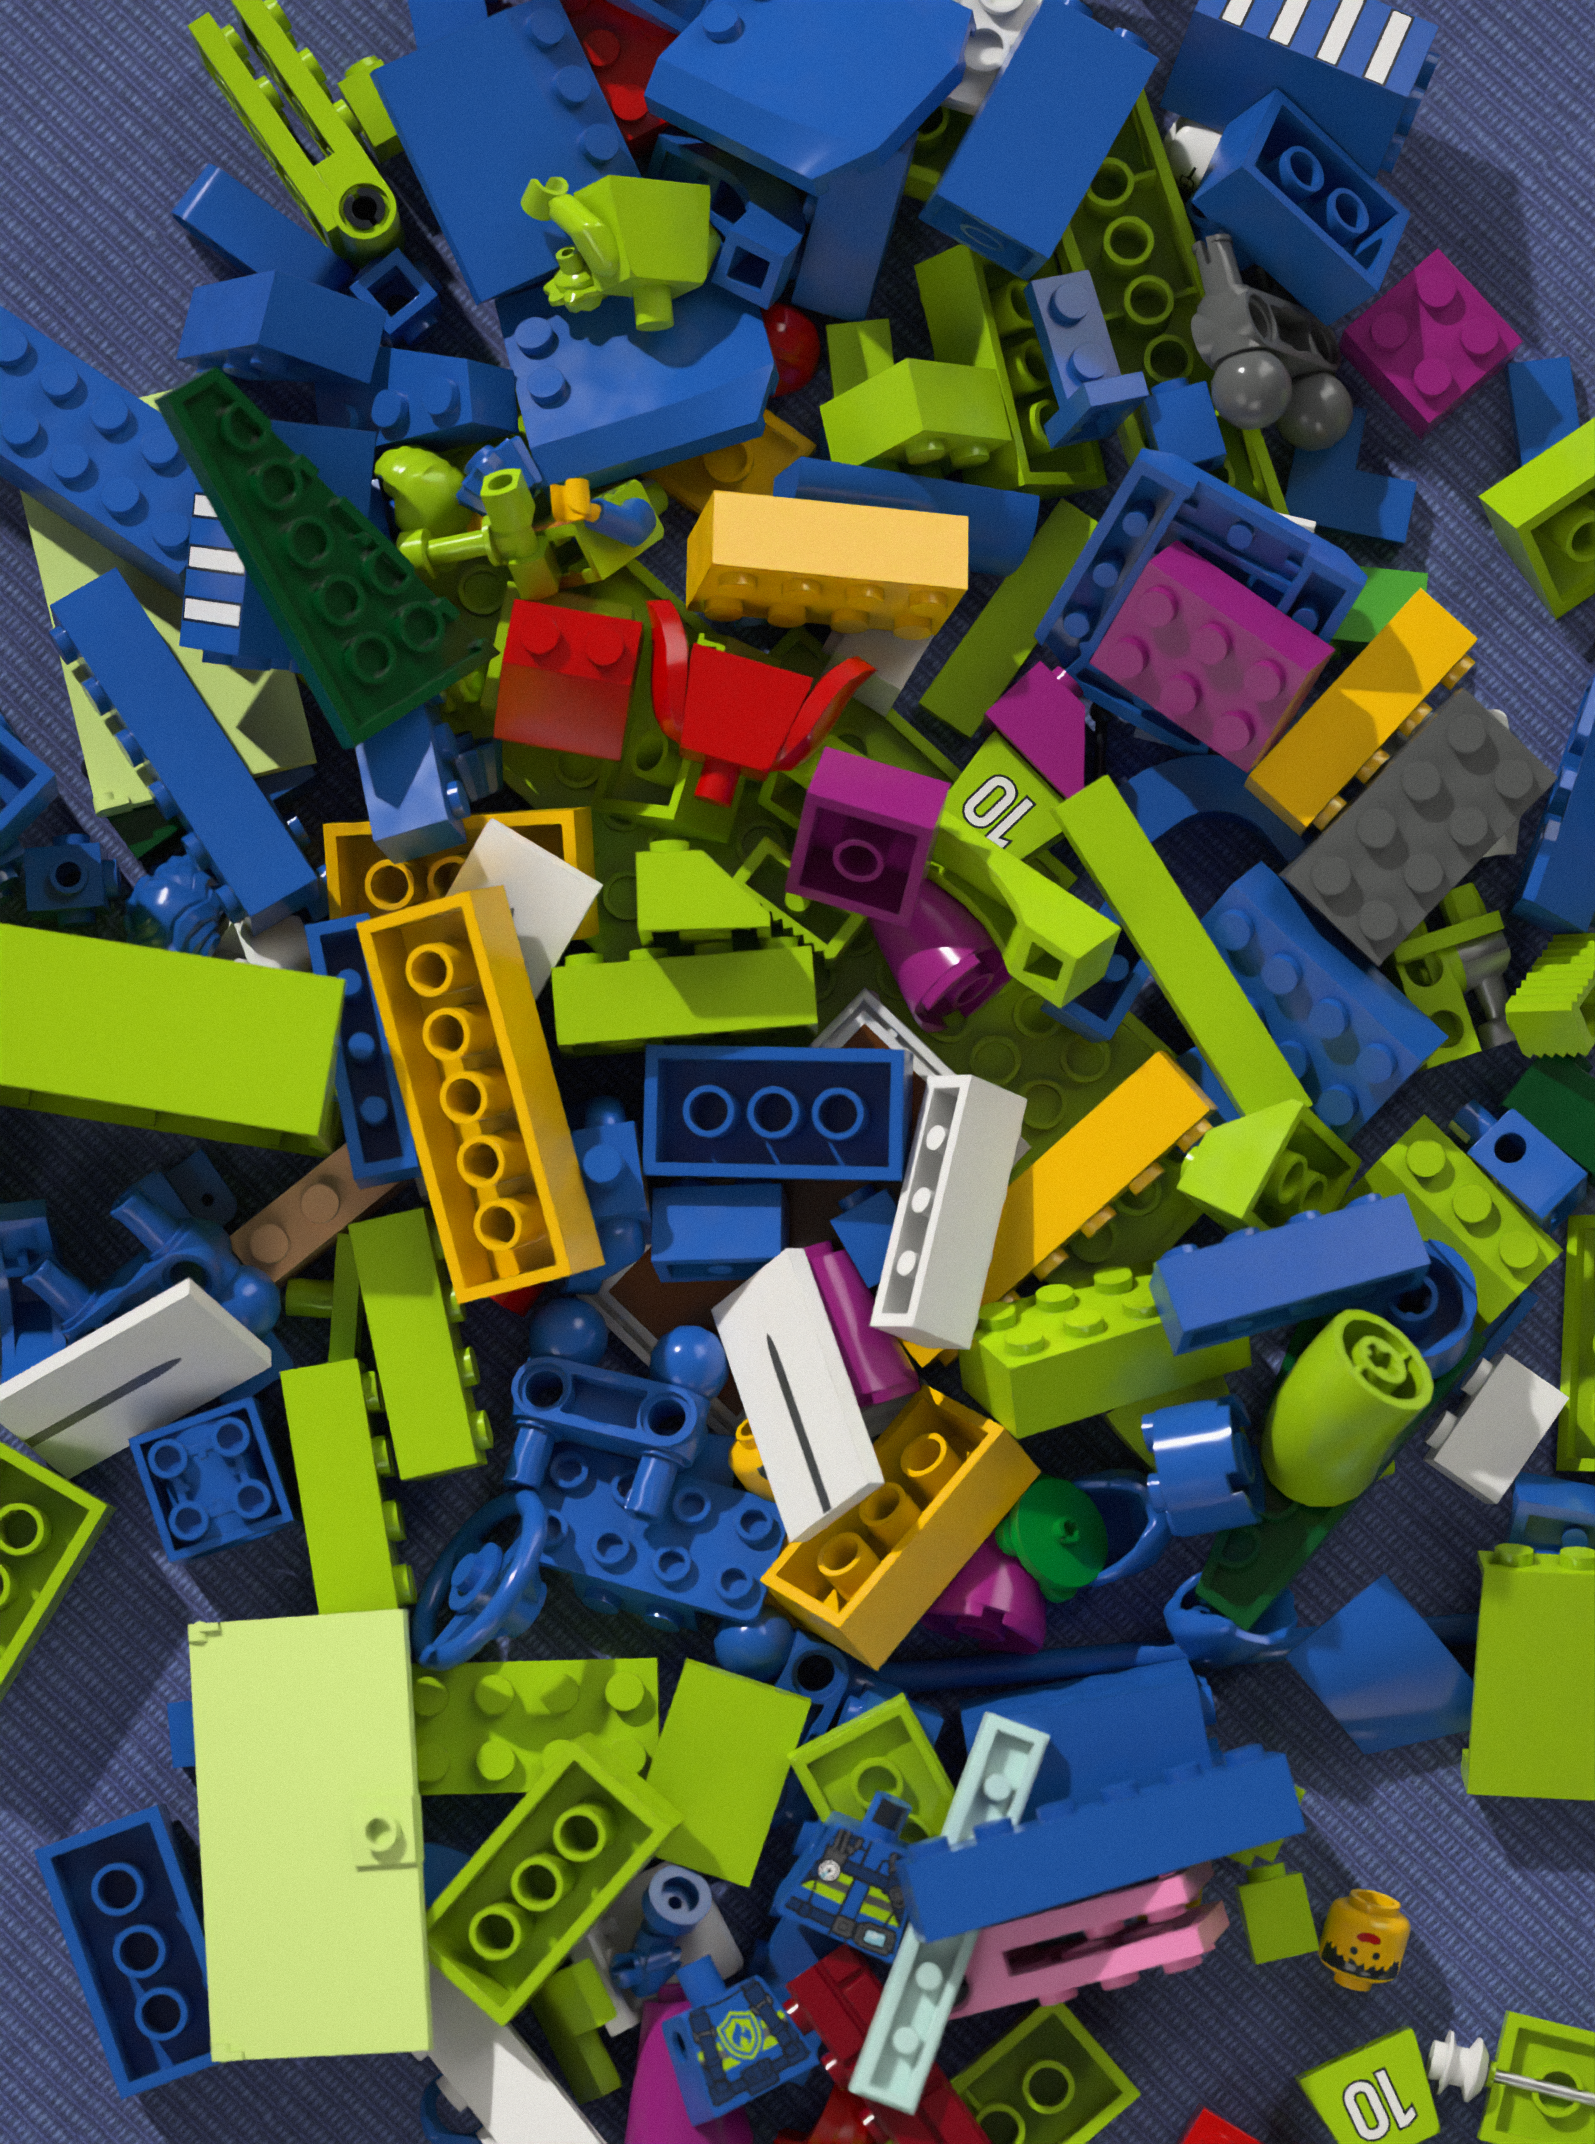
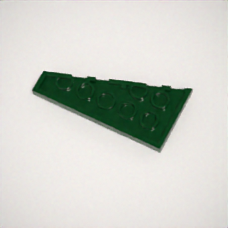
M217 366L202 371L154 400L343 749L353 748L363 743L501 654L486 637L479 639L458 618L461 612L445 596L438 598L414 574L415 566L345 495L338 497L317 476L320 470L303 453L296 455L271 430L272 422Z
M1403 1305L1399 1306V1310L1405 1314L1409 1312L1415 1315L1422 1313L1420 1307L1409 1311ZM1345 1309L1298 1323L1252 1444L1258 1445L1260 1458L1262 1426L1277 1390L1299 1357L1330 1322L1344 1312ZM1474 1330L1470 1346L1460 1362L1446 1374L1432 1380L1434 1388L1431 1401L1394 1441L1383 1457L1374 1481L1358 1497L1337 1506L1310 1507L1286 1497L1270 1482L1262 1464L1266 1508L1265 1512L1258 1514L1263 1520L1261 1523L1217 1532L1195 1590V1599L1215 1615L1230 1619L1236 1627L1251 1633L1487 1348L1488 1339Z

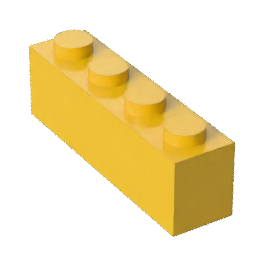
M1420 588L1248 775L1244 787L1300 837L1312 824L1322 832L1346 806L1347 802L1339 794L1356 777L1365 785L1388 760L1390 755L1382 747L1399 730L1408 738L1431 713L1433 709L1425 700L1435 689L1442 684L1451 691L1476 662L1467 654L1472 650L1478 638Z

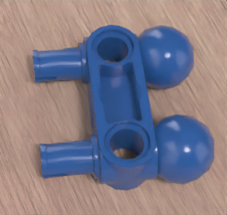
M138 1183L132 1184L117 1197L112 1205L113 1209L110 1210V1215L114 1219H118L146 1246L144 1250L97 1286L88 1287L57 1261L50 1251L42 1254L31 1264L25 1273L26 1277L22 1280L26 1287H30L61 1316L60 1323L62 1325L60 1332L68 1338L67 1347L188 1278L259 1340L264 1339L277 1324L281 1312L280 1294L276 1284L268 1274L250 1265H240V1261L231 1253L232 1244L230 1237L221 1226L203 1218L188 1217L184 1219L181 1217L176 1219L142 1190Z
M577 1297L556 1298L540 1307L530 1322L528 1346L531 1356L518 1369L512 1381L511 1392L514 1403L509 1420L514 1423V1428L518 1433L502 1482L510 1489L534 1491L538 1495L554 1444L562 1442V1440L636 1458L640 1462L624 1511L628 1516L650 1524H661L676 1473L684 1471L685 1468L692 1467L694 1460L701 1455L707 1444L708 1429L706 1420L711 1407L709 1401L719 1395L729 1377L730 1365L722 1341L716 1334L700 1326H678L662 1335L651 1351L649 1365L651 1380L598 1368L599 1362L607 1351L608 1328L603 1315L593 1305ZM551 1387L563 1389L560 1399L553 1405L548 1407L536 1406L538 1396L545 1389ZM671 1416H682L685 1418L683 1427L676 1434L670 1436H660L657 1434L660 1423Z
M764 1604L760 1617L752 1623H738L723 1618L717 1626L714 1648L716 1659L723 1670L762 1683L766 1682L765 1684L811 1698V1705L796 1749L825 1734L836 1709L845 1705L850 1695L859 1698L864 1683L895 1694L903 1692L905 1697L909 1698L908 1691L860 1670V1665L856 1658L822 1637L799 1627L793 1628L787 1616L773 1605ZM817 1654L828 1658L829 1669L823 1680L815 1684H805L798 1680V1667L805 1658ZM791 1764L769 1827L771 1829H777L780 1825L785 1826L787 1822L798 1826L803 1817L813 1820L816 1812Z

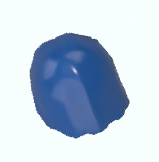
M1111 1468L1071 1479V1483L1076 1488L1083 1490L1096 1505L1107 1532L1108 1552L1105 1565L1097 1578L1087 1584V1586L1099 1588L1114 1581L1130 1578L1155 1565L1170 1545L1173 1535L1168 1524L1166 1511L1156 1513L1153 1508L1148 1489V1477L1139 1470Z
M1202 1572L1190 1576L1177 1588L1173 1598L1166 1604L1163 1612L1166 1627L1170 1632V1636L1175 1640L1176 1645L1190 1659L1195 1660L1199 1665L1211 1669H1226L1239 1665L1275 1645L1289 1640V1633L1297 1626L1298 1613L1294 1609V1594L1288 1587L1251 1633L1236 1627L1230 1619L1215 1615L1195 1599V1590Z

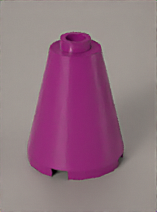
M928 878L909 928L872 917L867 918L868 924L914 1021L926 1033L940 1032L949 1028L942 1018L956 1010H959L966 1019L994 998L1013 978L1008 973L1000 950L985 927L961 902Z
M831 1240L803 1248L859 1408L879 1404L921 1390L918 1381L919 1376L897 1337L870 1326L876 1299L870 1289H868L847 1250L834 1252Z
M1011 1509L1008 1511V1513L1004 1516L1002 1520H1005L1010 1517ZM995 1527L918 1621L929 1630L956 1642L959 1641L960 1633L980 1639L979 1649L997 1653L1034 1655L1038 1653L1039 1648L1042 1649L1046 1638L1047 1598L1040 1589L1039 1581L1025 1569L1019 1558L1008 1556L1000 1549L996 1541Z
M680 1983L665 1984L657 1992V1997L644 2001L624 2144H753L754 2134L744 2104L716 2119L696 2126H692L688 2118L662 2032L663 2021L691 2007Z

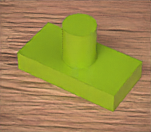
M338 1233L334 1280L289 1278L286 1289V1316L331 1319L328 1362L332 1363L355 1358L361 1361L365 1306L350 1234Z

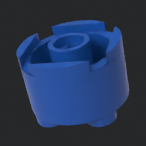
M1428 1238V1241H1423L1431 1265L1419 1289L1350 1307L1345 1310L1366 1311L1383 1318L1400 1330L1418 1349L1429 1368L1431 1379L1433 1380L1454 1368L1464 1357L1470 1346L1477 1313V1290L1475 1277L1466 1261L1450 1246ZM1403 1305L1409 1311L1420 1307L1422 1313L1418 1315L1412 1312L1405 1314L1399 1310V1306Z
M1234 1393L1157 1409L1154 1413L1142 1416L1141 1423L1144 1441L1148 1451L1155 1453L1157 1473L1148 1475V1489L1151 1502L1156 1513L1166 1511L1168 1524L1174 1537L1182 1536L1187 1538L1261 1523L1263 1519L1258 1513L1265 1512L1266 1508L1262 1463L1258 1445L1250 1446L1246 1435L1240 1431L1239 1427L1252 1424L1248 1412L1237 1394Z

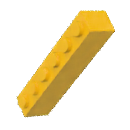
M1167 1050L1155 1053L1007 1187V1196L1002 1207L993 1247V1257L988 1268L980 1307L992 1302L1009 1303L1022 1299L1016 1293V1290L1032 1275H1035L1042 1282L1062 1266L1070 1257L1063 1248L1080 1232L1090 1239L1116 1217L1117 1212L1110 1205L1128 1189L1135 1196H1138L1161 1177L1165 1169L1158 1162L1176 1146L1184 1153L1188 1152L1203 1139L1207 1130L1214 1128L1207 1121V1118L1219 1108ZM897 1337L899 1342L922 1368L932 1365L938 1360L947 1367L959 1358L958 1349L924 1348Z

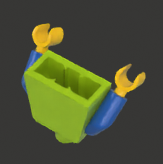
M571 478L566 480V486L550 485L552 512L531 524L536 537H548L562 572L559 590L606 579L662 539L664 528L658 515L667 510L668 498L662 486L652 478H646L641 482L632 479L595 488L590 491L587 479ZM474 512L470 524L467 525V532L482 530L483 516Z

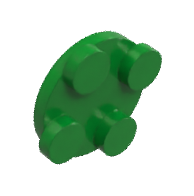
M1049 1474L1038 1475L1013 1505L1010 1517L1002 1520L996 1527L995 1536L1000 1549L1008 1556L1019 1558L1025 1569L1039 1581L1043 1595L1051 1602L1061 1603L1072 1598L1078 1588L1096 1579L1105 1565L1108 1552L1107 1532L1096 1505L1083 1490L1076 1488L1074 1484L1063 1479L1054 1478Z

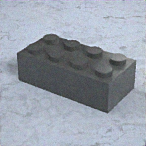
M1465 688L1455 689L1349 800L1346 806L1323 831H1320L1290 862L1278 877L1372 965L1379 966L1558 777Z

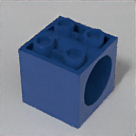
M253 1396L128 1439L169 1563L185 1566L304 1524V1519L265 1403Z

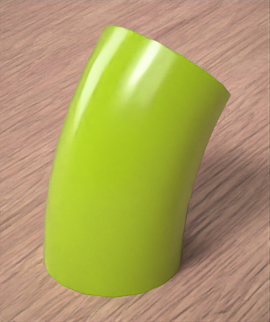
M1345 1310L1335 1317L1315 1338L1286 1375L1270 1406L1260 1436L1261 1462L1270 1482L1286 1497L1310 1507L1337 1506L1358 1497L1374 1481L1381 1461L1394 1441L1431 1401L1434 1387L1429 1368L1418 1349L1400 1330L1383 1318L1366 1311Z

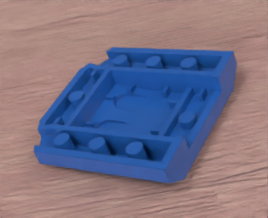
M713 0L658 57L643 96L649 113L819 197L830 191L827 181L853 169H856L863 176L882 167L962 82L966 69L964 54L969 36L974 38L977 27L973 10L953 0Z
M721 242V246L704 284L672 299L674 326L665 330L640 331L636 329L633 297L608 295L596 309L592 311L581 310L578 313L569 312L565 305L553 307L548 301L549 296L545 294L543 286L553 279L554 276L494 299L510 369L514 371L515 389L533 461L543 479L544 485L542 489L548 502L551 501L550 485L566 486L567 479H587L589 481V489H593L763 436L766 425L763 418L768 397L775 395L780 377L761 307L711 282L724 243Z
M1142 448L1042 618L1034 636L1041 646L1044 642L1047 643L1065 668L1064 670L1083 690L1084 694L1082 696L1186 755H1208L1209 751L1215 750L1089 663L1147 563L1174 541L1178 540L1327 644L1330 643L1361 593L1368 576L1344 550L1181 457L1171 453Z

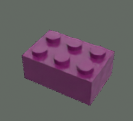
M1176 540L1147 563L1089 663L1248 773L1278 744L1335 649L1189 547Z

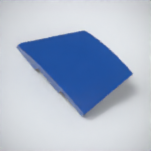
M1385 1573L1378 1576L1284 1655L1321 1700L1322 1705L1364 1755L1470 1731L1473 1680Z

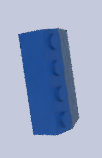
M531 0L505 9L374 69L369 74L476 306L553 277L554 273L560 269L556 253L565 246L575 245L571 237L552 220L540 221L534 219L522 209L521 198L530 179H538L545 187L549 178L554 176L562 177L569 185L567 194L574 196V192L607 175L642 178L560 0Z

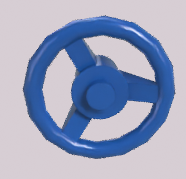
M509 1489L488 1500L461 1526L440 1554L423 1585L411 1618L410 1648L421 1668L448 1671L468 1661L490 1640L503 1636L511 1639L520 1636L537 1618L547 1594L546 1584L540 1578L538 1562L546 1542L548 1513L536 1492ZM516 1514H521V1534L504 1555L500 1546L493 1542L484 1544L481 1541L500 1522ZM452 1585L449 1595V1606L457 1614L435 1640L437 1617L444 1597Z

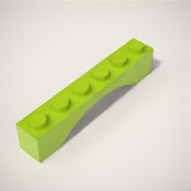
M830 733L818 751L804 764L792 771L771 772L767 780L763 781L757 803L798 830L806 794L825 746L863 758L867 757ZM944 809L927 878L961 902L985 927L1000 950L1008 973L1060 1009L1102 979L1107 971L1121 927Z

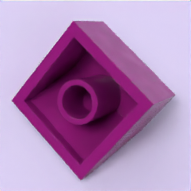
M1040 660L985 712L981 736L986 740L996 731L1064 801L1084 788L1085 705L1079 700L1084 692L1064 669L1057 666L1051 672Z

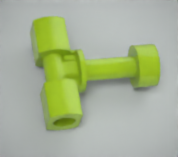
M503 469L484 477L480 497L488 515L483 517L482 530L434 539L432 533L427 528L402 532L398 535L397 549L415 566L414 574L421 581L436 579L439 575L440 564L487 555L493 566L508 564L522 600H540L550 597L559 591L562 572L548 537H536L532 528L535 504L521 469Z

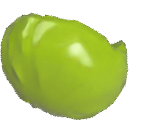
M407 444L389 449L375 463V476L383 484L384 491L394 499L395 524L403 532L427 528L432 533L434 539L460 534L470 524L474 512L459 505L456 498L457 492L462 487V481L466 477L448 457L445 458L440 452L430 450L419 444Z

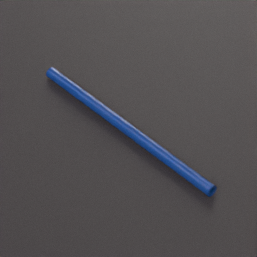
M1479 1612L1422 1617L1445 1647L1477 1645ZM1318 1626L1294 1628L1288 1635L1289 1640L1275 1645L1239 1665L1287 1661L1284 1655ZM1173 1638L1038 1649V1653L1034 1655L1003 1652L884 1662L877 1671L866 1664H861L859 1669L906 1690L908 1693L1077 1679L1188 1658L1192 1669L1209 1667L1199 1665L1195 1660L1190 1659L1176 1645Z

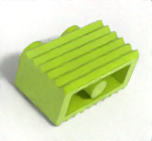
M765 836L732 879L770 913V923H772L773 932L782 931L783 937H797L798 947H812L814 962L823 961L824 970L833 969L868 923L867 918L869 916L785 892L784 889L792 855Z
M1595 933L1553 935V942H1548L1547 950H1542V957H1537L1534 965H1532V972L1527 973L1526 980H1521V988H1516V995L1511 996L1508 1003L1505 1004L1508 1027L1514 1033L1522 1054L1528 1058H1531L1533 1054L1542 1058L1544 1053L1553 1058L1555 1053L1563 1058L1566 1053L1573 1057L1580 1053L1586 1057L1594 1046Z

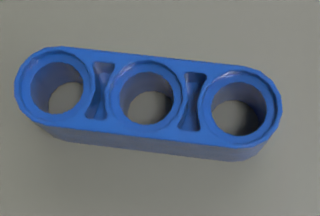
M210 163L170 212L176 222L186 231L247 276L277 269L338 292L353 272L351 267L335 252L228 173Z

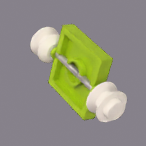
M1506 2010L1494 2061L1489 2060V2053L1484 2041L1479 2037L1470 2048L1457 2046L1454 2031L1451 2030L1447 2033L1444 2042L1433 2041L1425 2073L1427 2079L1435 2081L1436 2095H1440L1446 2086L1450 2084L1460 2087L1463 2101L1469 2102L1481 2092L1483 2086L1488 2087L1477 2134L1479 2140L1495 2144H1595V2032Z

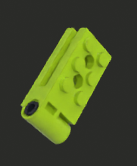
M231 0L243 37L326 159L315 166L311 164L287 127L291 124L282 110L285 108V105L273 85L265 75L254 80L253 76L256 75V72L248 59L250 54L231 24L220 29L210 13L207 12L187 25L200 62L323 244L343 260L349 258L354 265L361 269L377 257L382 256L385 258L397 247L403 253L405 234L395 197L364 151L367 149V146L359 134L362 132V129L342 99L334 104L331 103L330 99L333 97L325 84L327 77L307 47L298 53L295 50L298 48V44L290 32L293 29L292 25L277 1Z

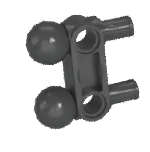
M1223 233L1206 237L1208 248H1206L1205 242L1199 240L1192 245V252L1196 256L1206 295L1197 306V313L1192 317L1191 330L1196 348L1202 359L1215 371L1211 381L1212 403L1219 415L1233 427L1244 430L1266 428L1275 423L1282 437L1297 449L1315 451L1331 448L1346 436L1353 420V399L1345 386L1335 378L1336 370L1341 366V352L1331 326L1326 327L1307 308L1301 306L1291 293L1260 266L1255 269V277L1259 282L1261 291L1244 285L1234 253L1231 235Z

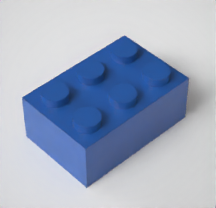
M1278 88L1226 125L1192 200V203L1203 212L1212 224L1218 226L1225 234L1231 235L1233 241L1249 255L1255 264L1266 270L1294 296L1301 306L1307 308L1326 327L1378 293L1411 214Z

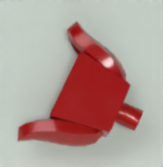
M671 600L645 601L652 628L650 677L653 714L662 733L680 745L679 756L703 764L694 792V798L711 805L724 808L731 807L740 775L759 781H766L771 772L792 771L810 760L833 730L857 689L878 671L860 656H854L832 668L810 691L813 680L811 677L696 643L693 645L689 664L687 633L683 620Z

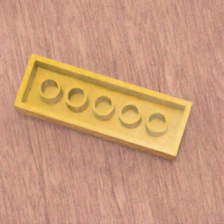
M504 885L464 891L356 923L457 1303L461 1304L605 1265Z

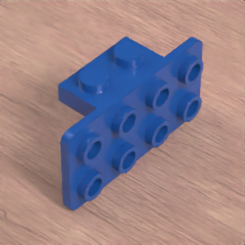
M563 1440L554 1444L541 1490L538 1494L548 1513L547 1537L538 1565L570 1574L576 1597L582 1598L581 1601L585 1606L594 1611L609 1615L618 1614L619 1609L641 1615L643 1620L650 1626L667 1632H678L681 1627L698 1632L704 1613L744 1624L752 1623L760 1617L768 1593V1588L760 1582V1579L781 1555L787 1537L776 1503L764 1500L752 1493L676 1473L662 1523L650 1524L631 1518L624 1511L639 1465L638 1461ZM522 1516L520 1518L512 1544L521 1534Z

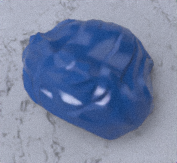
M188 854L182 857L172 855L167 861L158 862L151 866L149 874L140 877L134 886V891L124 901L127 912L123 918V928L128 934L126 936V944L211 957L221 940L218 933V924L222 912H224L214 893L221 885L211 869L208 867L200 872Z

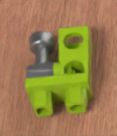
M1473 882L1453 888L1438 903L1446 928L1428 933L1423 919L1381 963L1383 970L1386 969L1387 979L1449 1036L1416 1073L1482 1051L1462 994L1472 989L1488 1021L1478 1027V1034L1483 1049L1487 1050L1516 1040L1506 1021L1505 1004L1508 1003L1509 999L1502 974L1507 969L1511 959L1510 947H1508L1502 932L1504 925L1499 910L1487 914L1485 905Z

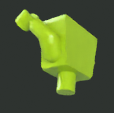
M607 175L574 192V196L567 194L569 185L562 177L554 176L549 178L545 187L538 179H530L521 198L522 209L534 219L540 221L552 220L571 237L591 270L595 288L602 295L633 297L636 329L640 331H660L674 326L672 299L704 284L721 246L719 234L709 223L710 185Z

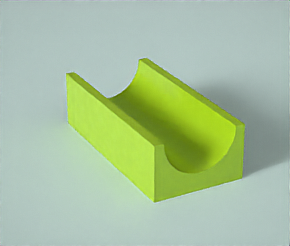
M0 923V1106L326 1159L342 1146L344 1127L335 1079L339 1032L347 982L341 978Z

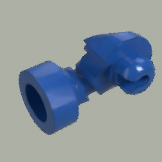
M681 1865L666 1866L657 1871L650 1880L641 1900L645 1918L635 1934L632 1947L627 1953H616L609 1962L610 1978L618 1988H630L632 1993L641 1999L652 1996L675 1974L674 1971L682 1965L683 1962L679 1961L682 1952L681 1946H675L677 1937L685 1936L695 1931L708 1914L712 1904L709 1885L693 1869Z

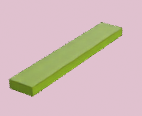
M1109 775L1102 776L1049 810L1239 1116H1247L1292 1098L1304 1103L1308 1108L1312 1106L1313 1103Z

